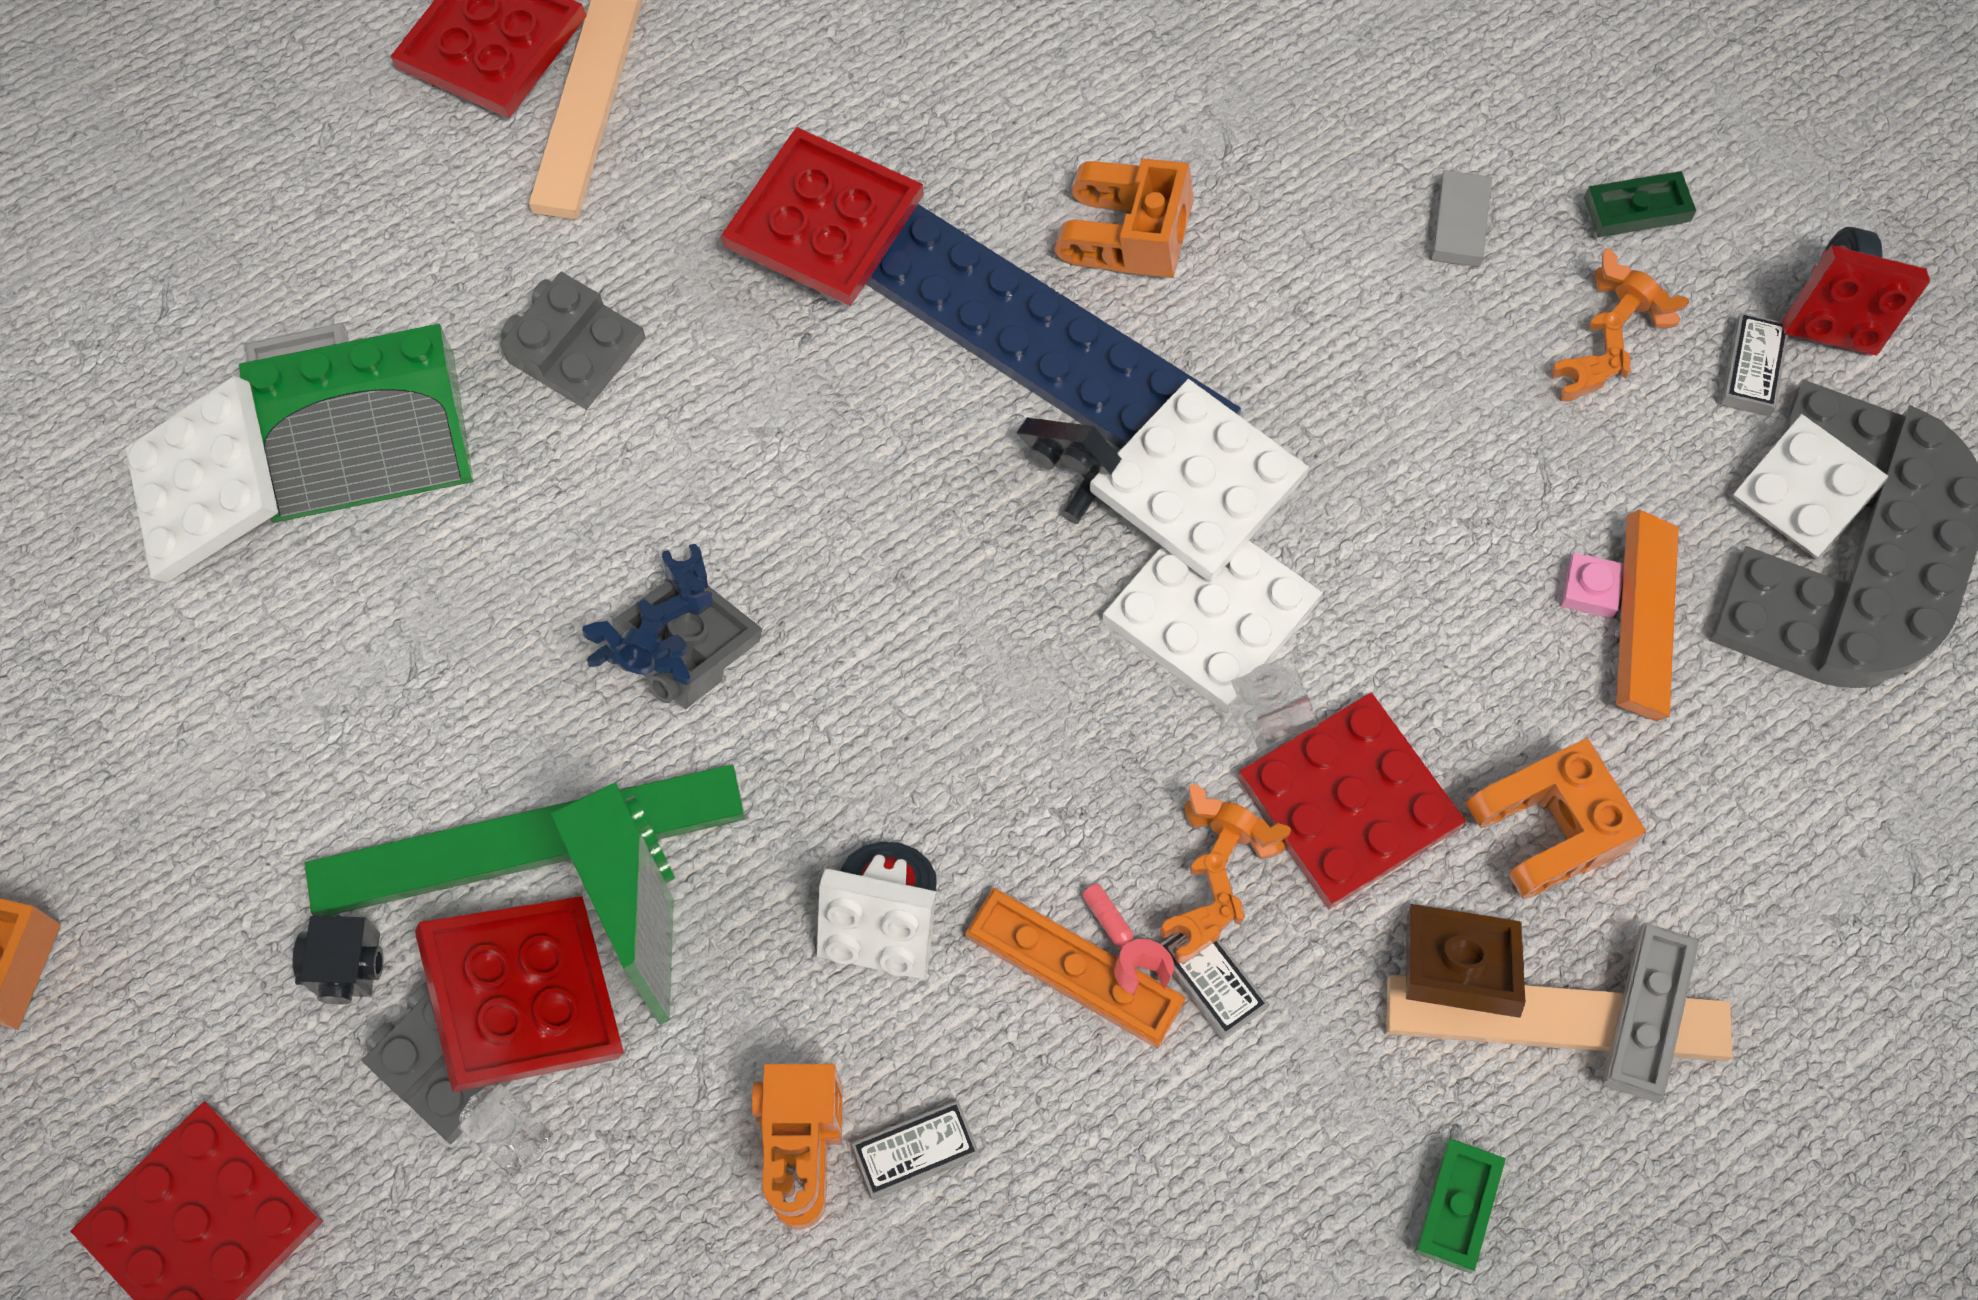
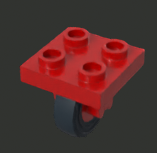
M1845 227L1839 230L1829 241L1822 252L1818 265L1813 266L1810 279L1782 319L1784 333L1878 356L1930 283L1927 268L1882 258V242L1876 233L1856 227Z

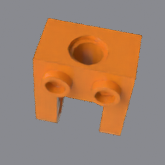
M1141 158L1139 166L1088 161L1079 165L1072 186V194L1076 200L1090 207L1131 212V214H1126L1123 225L1084 220L1064 222L1060 227L1055 245L1057 256L1066 263L1075 266L1174 278L1194 202L1189 163Z
M1588 737L1485 787L1466 802L1468 809L1480 828L1494 825L1540 803L1543 809L1549 808L1565 834L1567 840L1527 859L1509 872L1508 875L1522 899L1536 896L1576 875L1588 873L1630 852L1647 832Z
M764 1064L763 1082H754L752 1091V1113L754 1118L759 1119V1128L762 1129L763 1193L784 1225L792 1229H807L815 1225L825 1212L828 1145H842L843 1085L835 1064ZM787 1167L796 1170L797 1177L800 1182L804 1183L805 1189L798 1191L795 1195V1201L790 1203L786 1202L785 1197H791L795 1193V1176L793 1173L787 1174Z

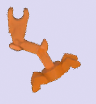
M1609 248L1604 249L1602 267L1597 268L1594 274L1595 284L1599 292L1616 291L1621 301L1611 312L1596 315L1589 325V328L1592 330L1604 331L1605 355L1563 359L1554 364L1550 373L1552 379L1570 376L1575 381L1574 384L1563 387L1560 393L1561 401L1576 400L1578 397L1603 388L1605 382L1618 373L1625 379L1631 372V357L1624 350L1622 326L1635 311H1649L1655 328H1672L1678 326L1680 322V317L1676 311L1685 309L1689 304V299L1680 295L1670 298L1666 290L1661 289L1657 282L1648 274L1642 271L1631 270L1625 265L1617 264L1618 256Z
M1197 784L1189 786L1190 800L1186 801L1184 805L1186 818L1192 828L1210 825L1219 837L1211 853L1202 855L1191 865L1190 873L1192 875L1206 873L1214 903L1178 916H1173L1162 924L1159 933L1162 939L1169 937L1173 933H1182L1188 938L1189 943L1176 950L1174 958L1177 963L1191 960L1195 955L1219 940L1221 931L1232 920L1241 925L1245 918L1242 901L1233 896L1225 869L1236 844L1244 845L1250 842L1259 859L1271 858L1283 852L1285 845L1282 840L1287 838L1291 832L1289 826L1279 823L1270 828L1263 819L1257 818L1250 810L1238 804L1222 802L1219 799H1206V790Z

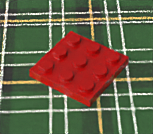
M434 0L390 57L397 69L510 119L587 16L583 5L574 0Z
M796 127L722 233L723 247L852 306L924 196L923 184Z
M1372 692L1239 770L1237 779L1271 827L1279 823L1291 828L1290 835L1283 839L1282 842L1328 910L1462 829L1466 823L1459 810Z
M583 896L418 923L415 934L452 1093L618 1060L624 1053Z
M203 1101L78 1222L70 1232L133 1300H246L321 1225L323 1220L212 1105Z

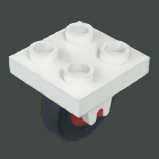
M877 842L862 846L850 854L840 871L825 868L819 885L817 957L830 959L839 964H853L886 971L895 976H909L925 980L930 962L937 886L936 873L929 859L917 849L902 843Z

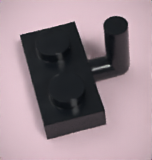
M1027 417L1017 431V435L1030 448L1028 453L1035 462L1048 469H1053L1055 466L1069 468L1078 472L1084 478L1061 512L1068 521L1078 524L1096 498L1090 492V482L1098 473L1112 475L1122 458L1094 426Z

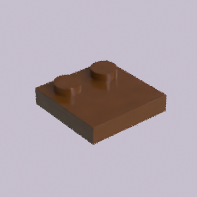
M1410 904L1406 919V999L1521 1018L1526 1003L1522 921Z

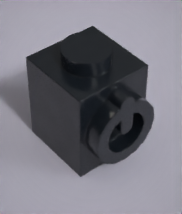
M310 916L308 931H301L297 935L293 948L292 962L295 984L304 985L317 996L318 1001L328 1004H350L352 996L371 997L373 981L379 980L383 971V950L381 946H378L380 932L366 917Z

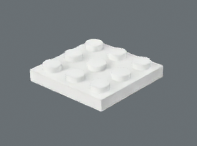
M231 377L125 448L151 579L168 583L278 513L250 382L239 377Z
M1187 379L1117 453L1122 460L1112 475L1101 473L1096 475L1090 482V492L1207 581L1211 582L1307 477L1309 466L1194 382Z
M1248 541L1211 582L1207 581L1161 546L1103 613L1102 622L1221 710L1228 713L1318 605L1323 592L1251 541Z

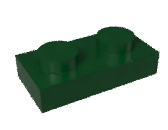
M1682 171L1588 186L1584 196L1597 237L1687 223L1692 221L1696 213V208Z

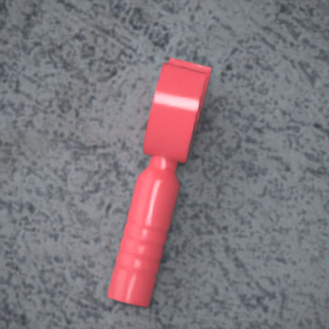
M1094 884L1088 887L1082 894L1083 899L1099 920L1112 942L1122 948L1114 966V975L1119 985L1125 991L1134 995L1139 983L1134 969L1139 966L1157 972L1165 990L1174 972V962L1170 953L1155 941L1149 939L1133 940V931L1118 909H1116L1102 886Z

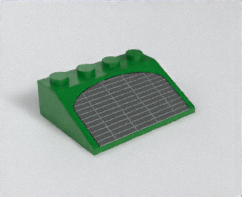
M440 323L239 363L240 378L250 382L278 513L269 518L272 523L474 482L454 353Z
M616 782L550 813L624 971L659 1025L670 1020L674 899L666 883L676 878L636 796L634 795L624 800Z

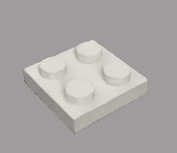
M1801 414L1734 492L1733 498L1818 560L1887 481L1888 475Z

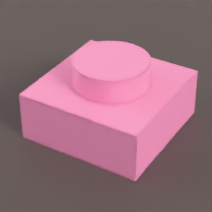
M1574 552L1568 564L1561 607L1613 619L1618 611L1624 564Z

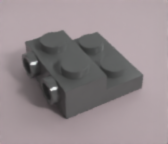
M561 271L553 281L544 279L536 286L532 294V306L522 317L515 314L506 321L501 331L502 341L500 344L509 364L587 410L646 339L643 327L605 306L598 292Z
M668 580L643 599L647 600L652 606H657L679 594ZM710 586L704 589L705 591L713 592L714 604L699 615H693L688 612L666 623L658 637L659 641H663L678 634L684 639L688 651L681 658L687 666L691 683L683 685L673 680L672 673H658L653 670L651 673L644 675L649 680L650 689L656 698L664 703H670L674 700L685 710L722 681L724 669L759 643L762 628ZM640 601L613 620L612 626L621 636L626 630L640 628L642 623L639 611ZM617 664L622 670L627 671L626 669L622 668L619 664Z
M425 982L410 996L407 1006L411 1011L396 1026L392 1023H386L370 1036L366 1043V1049L370 1052L361 1061L445 1141L452 1144L511 1081L452 1093L427 982Z

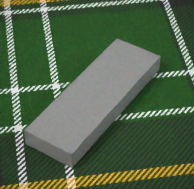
M1645 922L1639 927L1602 1082L1603 1086L1655 1103H1660L1664 1100L1699 939Z

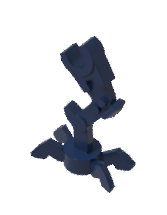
M696 544L689 545L690 558L685 561H676L672 558L669 550L663 551V572L679 595L657 606H652L647 600L642 599L639 604L642 621L639 629L632 628L626 630L621 636L608 621L594 622L582 627L584 638L596 644L602 641L606 644L587 658L588 667L601 666L605 661H608L611 664H619L622 668L635 674L645 675L654 670L658 673H672L673 680L683 685L691 683L689 671L681 658L688 651L684 639L678 634L663 641H659L658 637L666 623L688 612L693 615H699L714 604L713 592L705 591L704 589L708 588L707 573L699 546Z

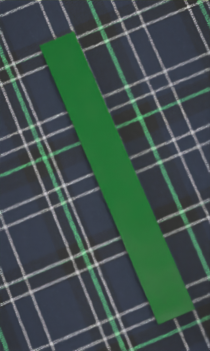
M733 764L620 790L624 800L634 795L636 796L657 840L746 820L736 770ZM577 800L305 862L311 914L313 916H331L572 860L550 813Z

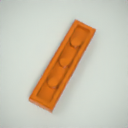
M1639 509L1628 514L1626 521L1616 705L1654 721H1659L1670 717L1679 527Z
M994 887L965 933L966 939L1156 1049H1159L1186 1001L1184 995L1168 986L1164 990L1161 982L1136 968L1134 971L1139 983L1134 995L1128 993L1119 985L1114 975L1117 957Z

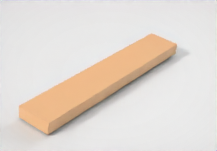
M643 0L590 1L586 14L587 17L582 27L529 201L532 213L579 220Z
M1390 975L1387 979L1386 1034L1610 1052L1623 993L1525 985L1526 1003L1521 1018L1407 1000L1406 976ZM1686 998L1673 1057L1726 1062L1733 1057L1730 1001Z

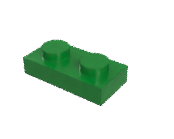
M1451 1138L1446 1141L1415 1247V1254L1469 1274L1475 1271L1506 1158Z

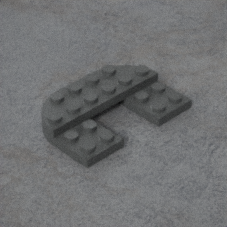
M1803 379L1795 393L1780 439L1800 415L1803 414L1888 475V479L1865 505L1872 509L1848 583L1745 546L1738 557L1710 641L1826 685L1844 688L1879 686L1885 680L1902 674L1907 675L1915 670L1939 647L1955 624L1978 551V463L1967 445L1955 432L1945 425L1942 420L1923 410L1909 405L1901 415Z

